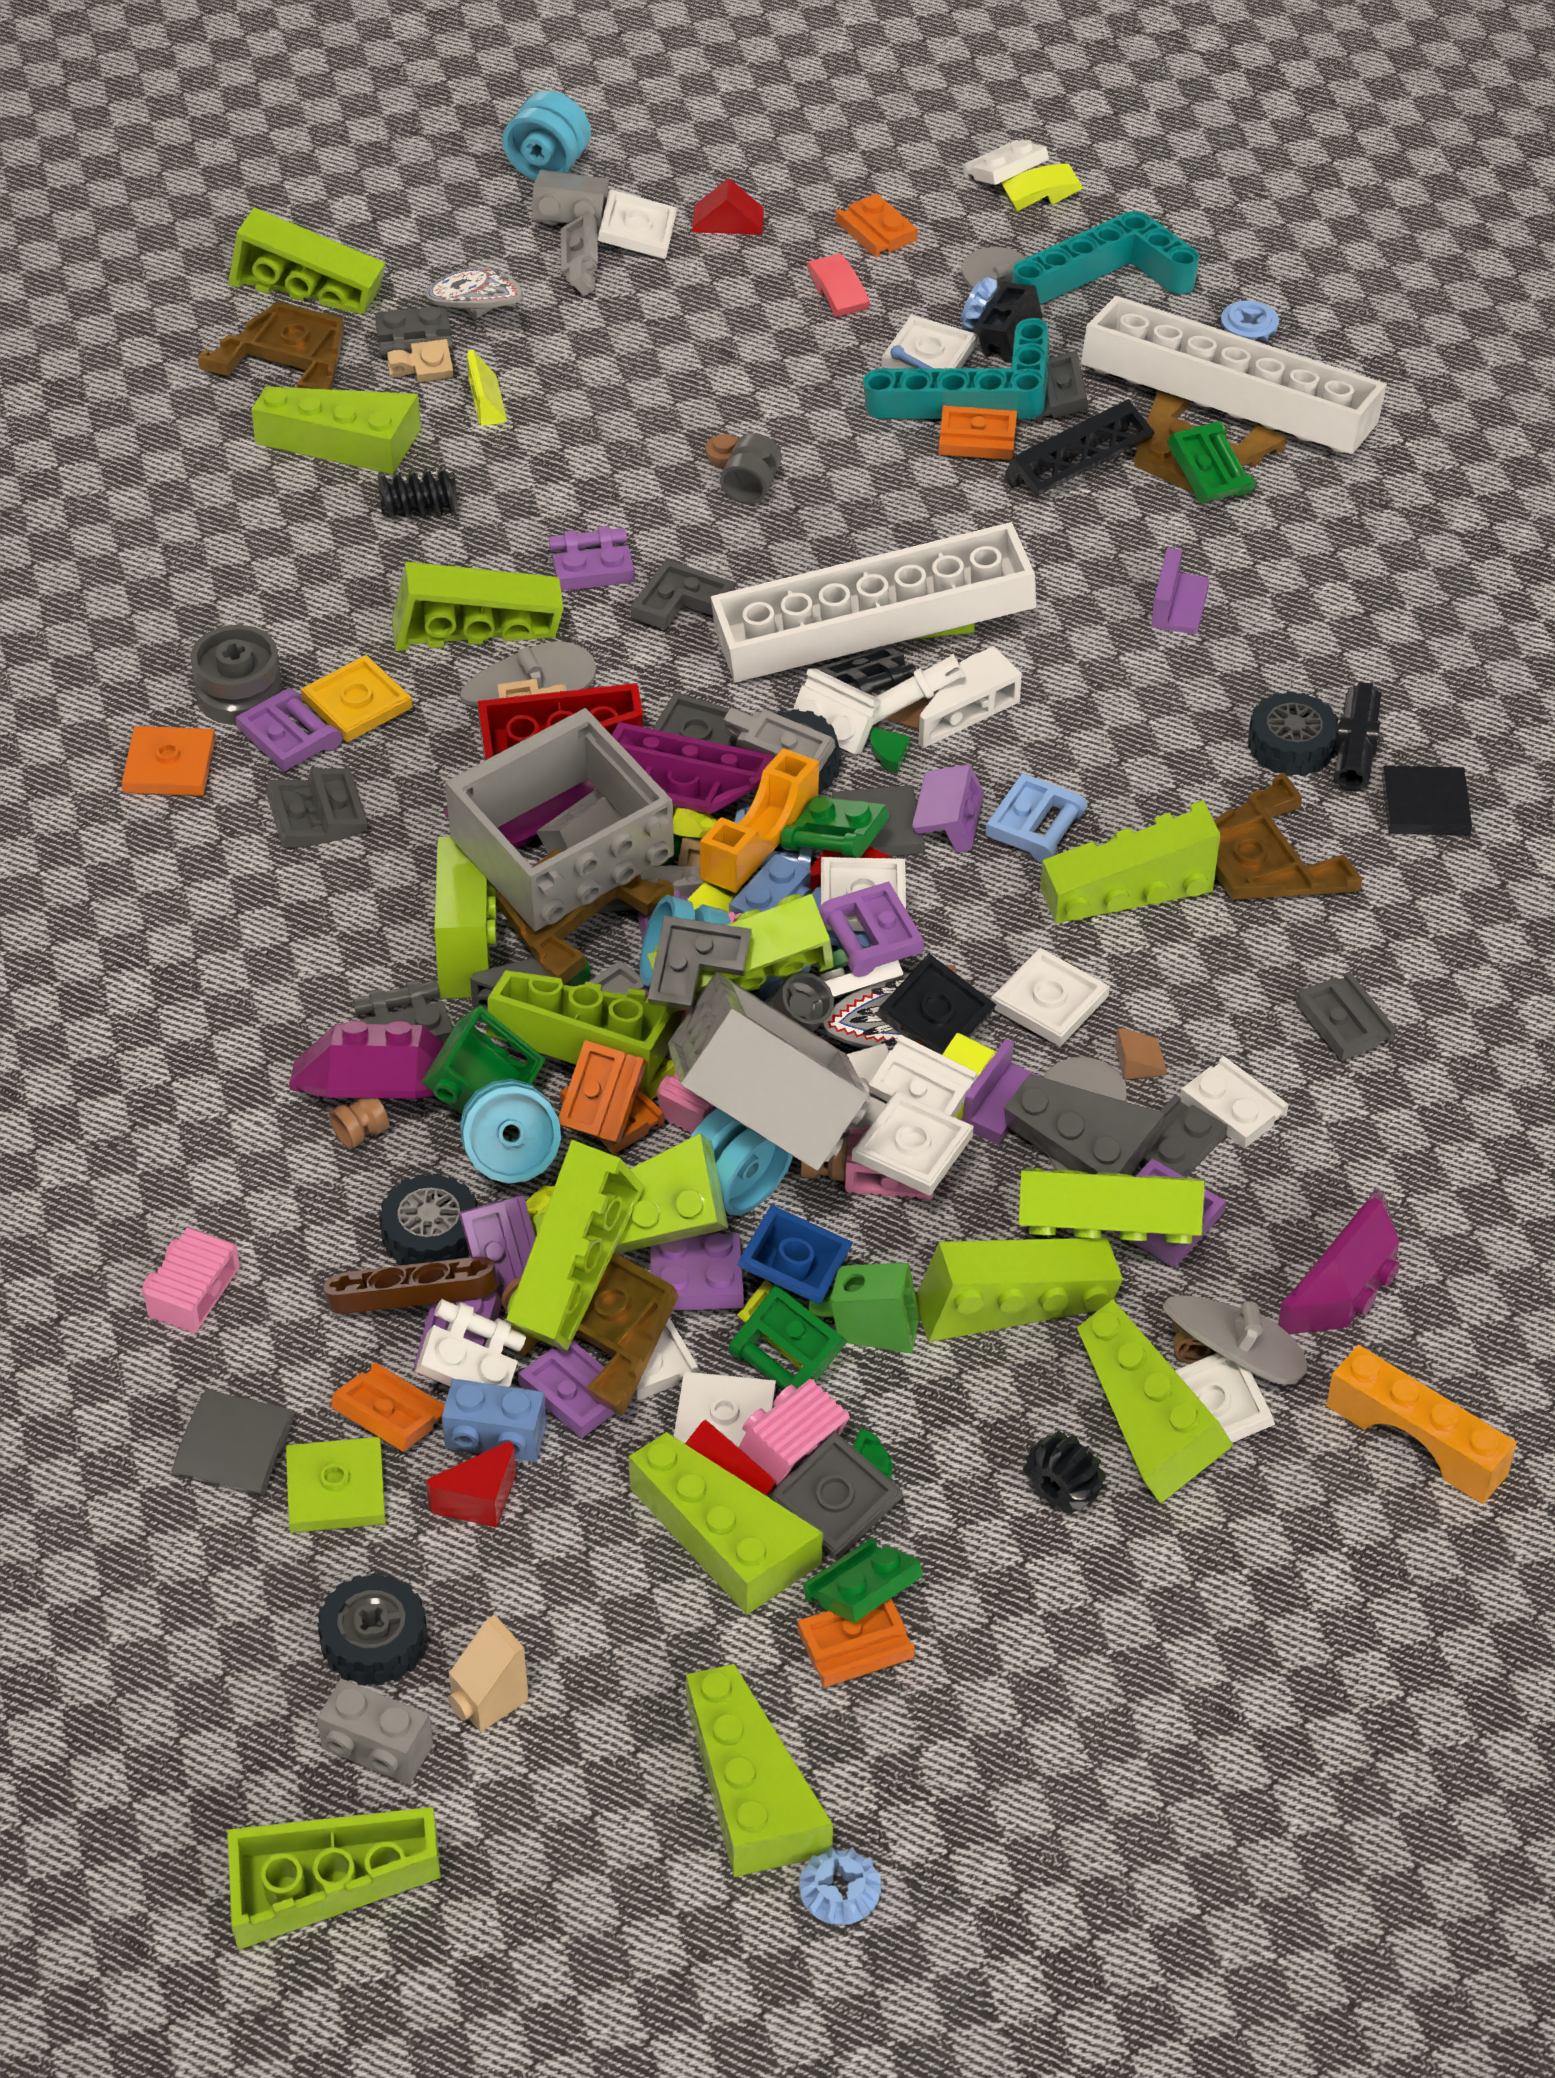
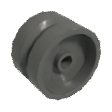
M238 624L223 626L205 633L194 644L190 658L199 709L206 717L221 724L237 725L236 716L283 691L276 642L268 633L253 626Z

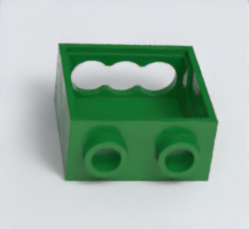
M479 1005L458 1020L423 1078L422 1083L432 1090L439 1100L448 1103L462 1115L465 1104L475 1091L492 1081L514 1079L532 1085L546 1058ZM483 1022L490 1026L497 1036L503 1037L510 1043L513 1049L522 1052L528 1062L514 1060L510 1057L507 1050L497 1046L488 1035L478 1031L475 1023Z

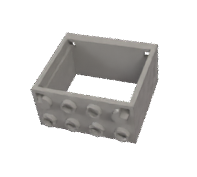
M586 708L445 782L451 838L534 932L548 924L558 922L564 915L584 904L594 902L602 894L619 885L627 884L635 876L653 866L663 864L674 855L672 799ZM587 779L624 817V819L535 867H532L497 829V827Z
M717 971L694 1003L693 1011L688 1012L667 1044L682 1086L817 1171L824 1161L829 1162L833 1155L836 1156L843 1144V1140L840 1139L849 1124L855 1126L862 1119L869 1105L866 1101L869 1095L845 1053Z

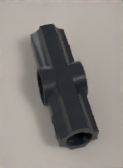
M1359 682L1356 686L1349 687L1346 693L1343 709L1344 716H1340L1335 751L1338 753L1333 781L1338 783L1342 790L1356 792L1359 788L1367 786L1370 779L1372 757H1375L1381 722L1378 721L1382 695L1371 683Z

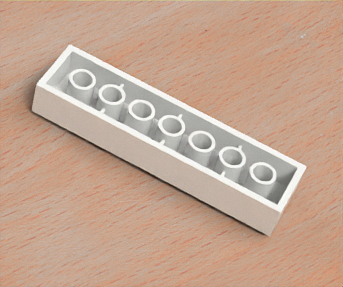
M1115 296L1087 324L1081 364L1092 367L1098 373H1110L1125 378L1131 384L1146 385L1191 400L1198 406L1212 407L1227 412L1231 417L1245 418L1260 423L1267 429L1281 430L1295 435L1300 440L1314 441L1329 446L1336 452L1350 454L1356 451L1378 424L1387 385L1380 381L1119 296Z
M1012 522L710 596L715 631L734 683L1036 608L1035 573Z

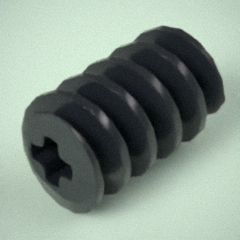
M441 466L438 469L437 477L434 478L430 469L424 468L421 479H418L414 469H410L406 481L403 480L399 471H394L391 482H388L384 472L378 473L381 512L383 514V510L387 509L392 520L396 519L399 508H402L406 518H411L413 508L416 506L422 517L427 515L429 505L433 506L437 515L442 514L444 504L448 505L452 514L457 513L458 504L454 469L452 476L449 477L445 467Z

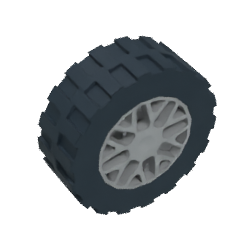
M421 1174L416 1175L415 1178H407L401 1181V1184L393 1187L388 1192L387 1198L383 1199L381 1203L382 1211H379L383 1246H386V1253L390 1258L393 1257L396 1260V1264L401 1266L462 1259L469 1255L458 1212L477 1207V1200L475 1195L470 1193L469 1187L464 1183L460 1184L457 1182V1179L450 1176L449 1178L443 1177L442 1174L427 1176Z

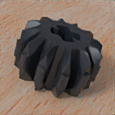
M1057 1431L1052 1436L1047 1435L1043 1440L1040 1439L1025 1457L1027 1463L1023 1471L1030 1478L1029 1487L1036 1489L1040 1494L1039 1500L1045 1499L1055 1511L1061 1508L1070 1515L1076 1510L1081 1511L1086 1505L1089 1506L1103 1489L1102 1482L1106 1475L1099 1468L1101 1460L1090 1453L1089 1446L1084 1447L1080 1444L1074 1434L1067 1437L1064 1433Z

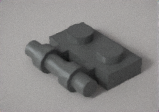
M427 306L418 309L389 310L375 313L380 357L387 356V352L393 350H403L411 353V344L442 339H447L449 350H453L448 312L445 306Z
M419 980L407 982L404 988L383 992L382 989L369 991V996L353 999L357 1016L373 1012L374 1017L360 1020L366 1024H389L395 1021H403L410 1025H423L443 1043L446 1042L453 1030L443 1001L426 1005L425 1000L440 997L436 980L421 984ZM406 1004L411 1006L410 1009L392 1013L388 1012L389 1008Z

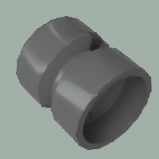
M749 433L741 436L736 442L730 459L721 473L720 484L725 494L741 504L753 505L760 502L766 496L772 479L781 463L782 454L778 445L769 437L759 433Z
M807 972L793 974L764 1001L812 1033L830 1017L834 1008V997L830 987L820 977Z

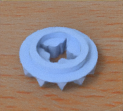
M986 277L982 282L978 281L974 286L961 315L963 330L974 332L973 327L997 292L996 280Z
M1257 301L1232 303L1223 310L1221 315V327L1226 332L1254 341L1256 339L1267 341L1269 336L1276 335L1279 324V317L1275 310Z
M831 1846L824 1854L819 1856L812 1855L809 1864L804 1870H801L799 1891L804 1906L813 1916L826 1923L846 1925L864 1919L874 1910L881 1894L880 1874L873 1867L870 1857L863 1858L856 1853L853 1847L848 1851H836ZM834 1871H839V1874H842L845 1881H852L848 1883L845 1900H843L842 1894L838 1892L836 1886H827L833 1883Z

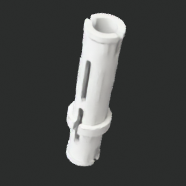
M954 653L924 671L921 668L915 670L913 677L876 696V698L882 701L880 706L876 707L873 715L875 717L873 725L924 697L927 699L934 697V692L961 677H965V673L961 665L958 664Z

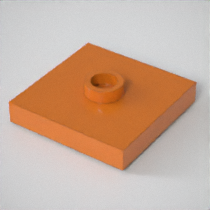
M134 726L122 779L123 793L204 796L216 739L214 729Z

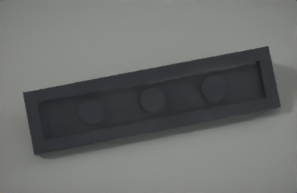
M1127 399L1013 456L1004 479L1011 488L1025 482L1037 497L1151 439L1155 432L1132 402ZM1131 423L1138 430V433L1134 435L1124 433L1128 430ZM1110 440L1109 448L1105 450L1095 448ZM1081 454L1079 463L1071 464L1066 462ZM1052 469L1051 477L1040 482L1037 476Z

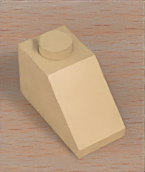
M494 1614L486 1619L449 1672L451 1694L448 1696V1700L452 1709L461 1720L465 1721L469 1718L480 1732L528 1701L524 1647Z

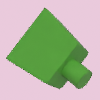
M909 1263L842 1266L837 1271L833 1290H828L822 1303L818 1304L809 1300V1311L815 1316L834 1317L837 1333L848 1341L847 1343L913 1353L921 1317Z

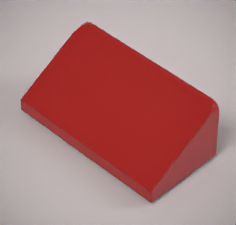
M703 1420L685 1442L687 1446L765 1496H768L776 1487L777 1482L770 1474L707 1420Z

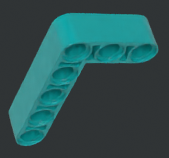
M1129 211L1018 261L1013 266L1011 283L1036 286L1041 305L1132 263L1168 291L1176 294H1186L1195 288L1199 253L1147 214L1139 211Z
M1028 318L1017 324L1015 328L1012 368H880L869 371L863 378L866 412L870 416L879 419H942L944 405L1017 411L1016 419L1035 418L1044 412L1046 406L1050 360L1048 325L1045 321L1038 318Z

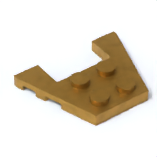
M278 301L245 323L246 329L237 336L227 335L220 340L219 348L211 353L205 350L198 356L199 369L229 376L246 354L253 355L266 361H275L294 366L299 370H306L296 383L297 388L332 390L344 334L343 318Z
M1158 390L1147 423L1155 433L1151 439L1138 445L1134 467L1195 493L1166 442L1173 433L1195 428L1188 421L1178 419L1189 408L1190 400ZM1257 425L1240 444L1228 442L1242 467L1245 465L1253 467L1262 462L1264 455L1270 452L1275 454L1282 452L1285 449L1287 437Z
M1285 773L1273 778L1272 785L1265 790L1257 789L1250 794L1248 802L1238 809L1233 810L1230 808L1214 819L1221 834L1215 872L1216 878L1232 900L1346 893L1361 890L1362 877L1345 854L1306 866L1271 819V817L1301 808L1302 796Z
M554 849L542 860L536 863L533 867L541 864L542 862L554 857L555 855L563 851ZM639 874L627 884L613 888L600 895L594 902L578 907L564 915L558 922L548 924L535 932L500 892L496 895L498 908L549 977L562 978L564 985L586 967L585 954L564 942L563 939L615 897L620 898L643 914L650 916L663 897L666 895L674 896V887L670 881L659 878L658 882L654 883L641 879V874Z
M615 1252L600 1280L576 1335L613 1356L586 1389L592 1399L622 1416L627 1410L679 1295L673 1285ZM511 1325V1329L518 1331ZM526 1335L521 1350L519 1352L513 1351L525 1357L539 1340Z

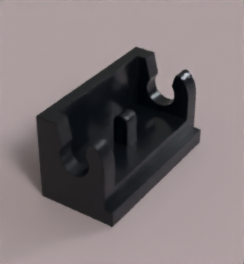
M1009 282L1001 284L973 327L974 333L979 336L982 351L987 357H990L993 353L991 344H995L1001 349L1000 354L1004 362L1012 363L1017 324L1028 318H1043L1036 286Z

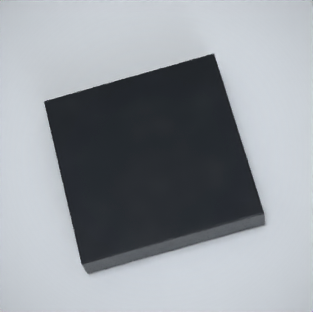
M1383 766L1382 782L1388 834H1471L1472 820L1464 767Z
M928 953L879 1007L876 1016L904 1037L943 1055L956 1033L970 1038L992 1014L997 1004Z

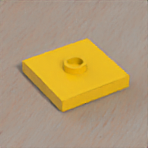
M367 655L301 688L302 699L328 725L336 727L342 733V738L347 743L413 708L412 697Z

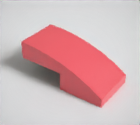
M841 253L807 262L808 270L819 295L825 294L834 317L868 309L870 300L855 271Z

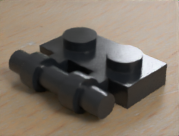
M886 645L819 667L817 670L872 695L875 691L888 687L892 688L913 677L916 667L913 663L905 664L904 654Z

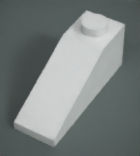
M994 646L961 661L960 665L965 673V677H961L940 688L920 714L918 744L925 748L1019 703L1022 673Z

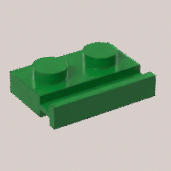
M871 1538L803 1583L805 1600L812 1602L814 1599L819 1600L820 1607L855 1623L923 1577L920 1560L887 1545L882 1548L877 1547L876 1540Z

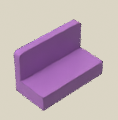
M1167 547L1154 598L1151 627L1197 634L1210 579L1208 577L1180 573L1182 550Z
M971 764L930 770L924 774L912 824L916 834L945 830L956 853L972 850L984 791Z
M1008 1039L1004 1040L997 1053L967 1092L962 1117L963 1122L974 1126V1134L999 1146L1011 1130L1006 1126L1005 1105L1030 1074L1036 1075L1011 1063L1014 1042Z

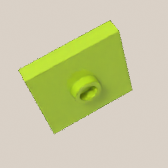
M380 1437L286 1445L290 1533L386 1524Z

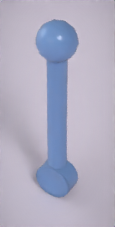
M900 345L893 346L890 351L892 358L896 360L903 359L917 368H933L905 353L904 348Z

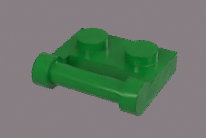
M1221 421L1173 433L1166 441L1201 504L1232 495L1243 496L1250 493L1257 486L1252 475L1246 474L1225 436L1227 430Z
M814 796L793 825H786L781 834V845L785 850L798 851L802 847L842 852L845 857L860 858L889 819L886 804Z
M775 1284L732 1339L728 1352L738 1361L746 1360L769 1380H776V1385L782 1390L791 1384L798 1389L809 1379H814L816 1383L848 1341ZM762 1334H765L803 1364L795 1376L756 1346L757 1340Z

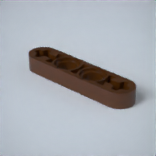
M470 1257L343 1272L329 1278L323 1285V1291L329 1309L337 1314L434 1304L439 1303L441 1299L452 1302L482 1298L493 1293L498 1288L499 1278L494 1261L491 1258Z

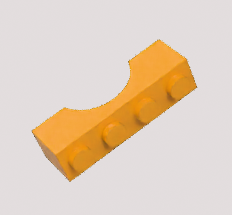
M783 748L763 770L755 799L739 823H735L721 817L700 840V879L737 893L780 844L784 827L786 825H793L814 796L818 797L819 761Z
M1358 1344L1332 1373L1326 1403L1328 1408L1363 1430L1375 1424H1387L1406 1431L1430 1451L1440 1467L1443 1480L1481 1504L1488 1500L1508 1476L1517 1444L1515 1440Z

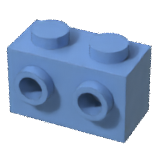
M775 854L730 902L729 913L733 912L735 915L743 914L754 909H759L763 912L776 907L780 900L790 895L800 894L804 897L812 894L813 891L810 889L811 870Z
M452 1378L442 1414L445 1449L482 1454L510 1440L515 1448V1459L537 1462L546 1428L544 1392Z

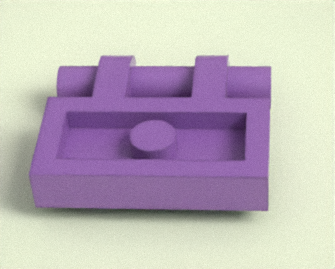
M602 526L593 532L576 533L575 530L564 531L563 535L550 536L549 546L551 552L566 551V553L553 554L555 577H559L561 591L635 582L629 546L613 547L614 544L627 543L625 528L610 529V526ZM600 547V549L579 551L580 548Z

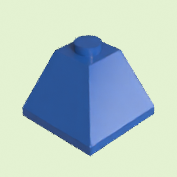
M771 1204L741 1255L737 1266L821 1304L837 1275L838 1269L841 1268L853 1242Z

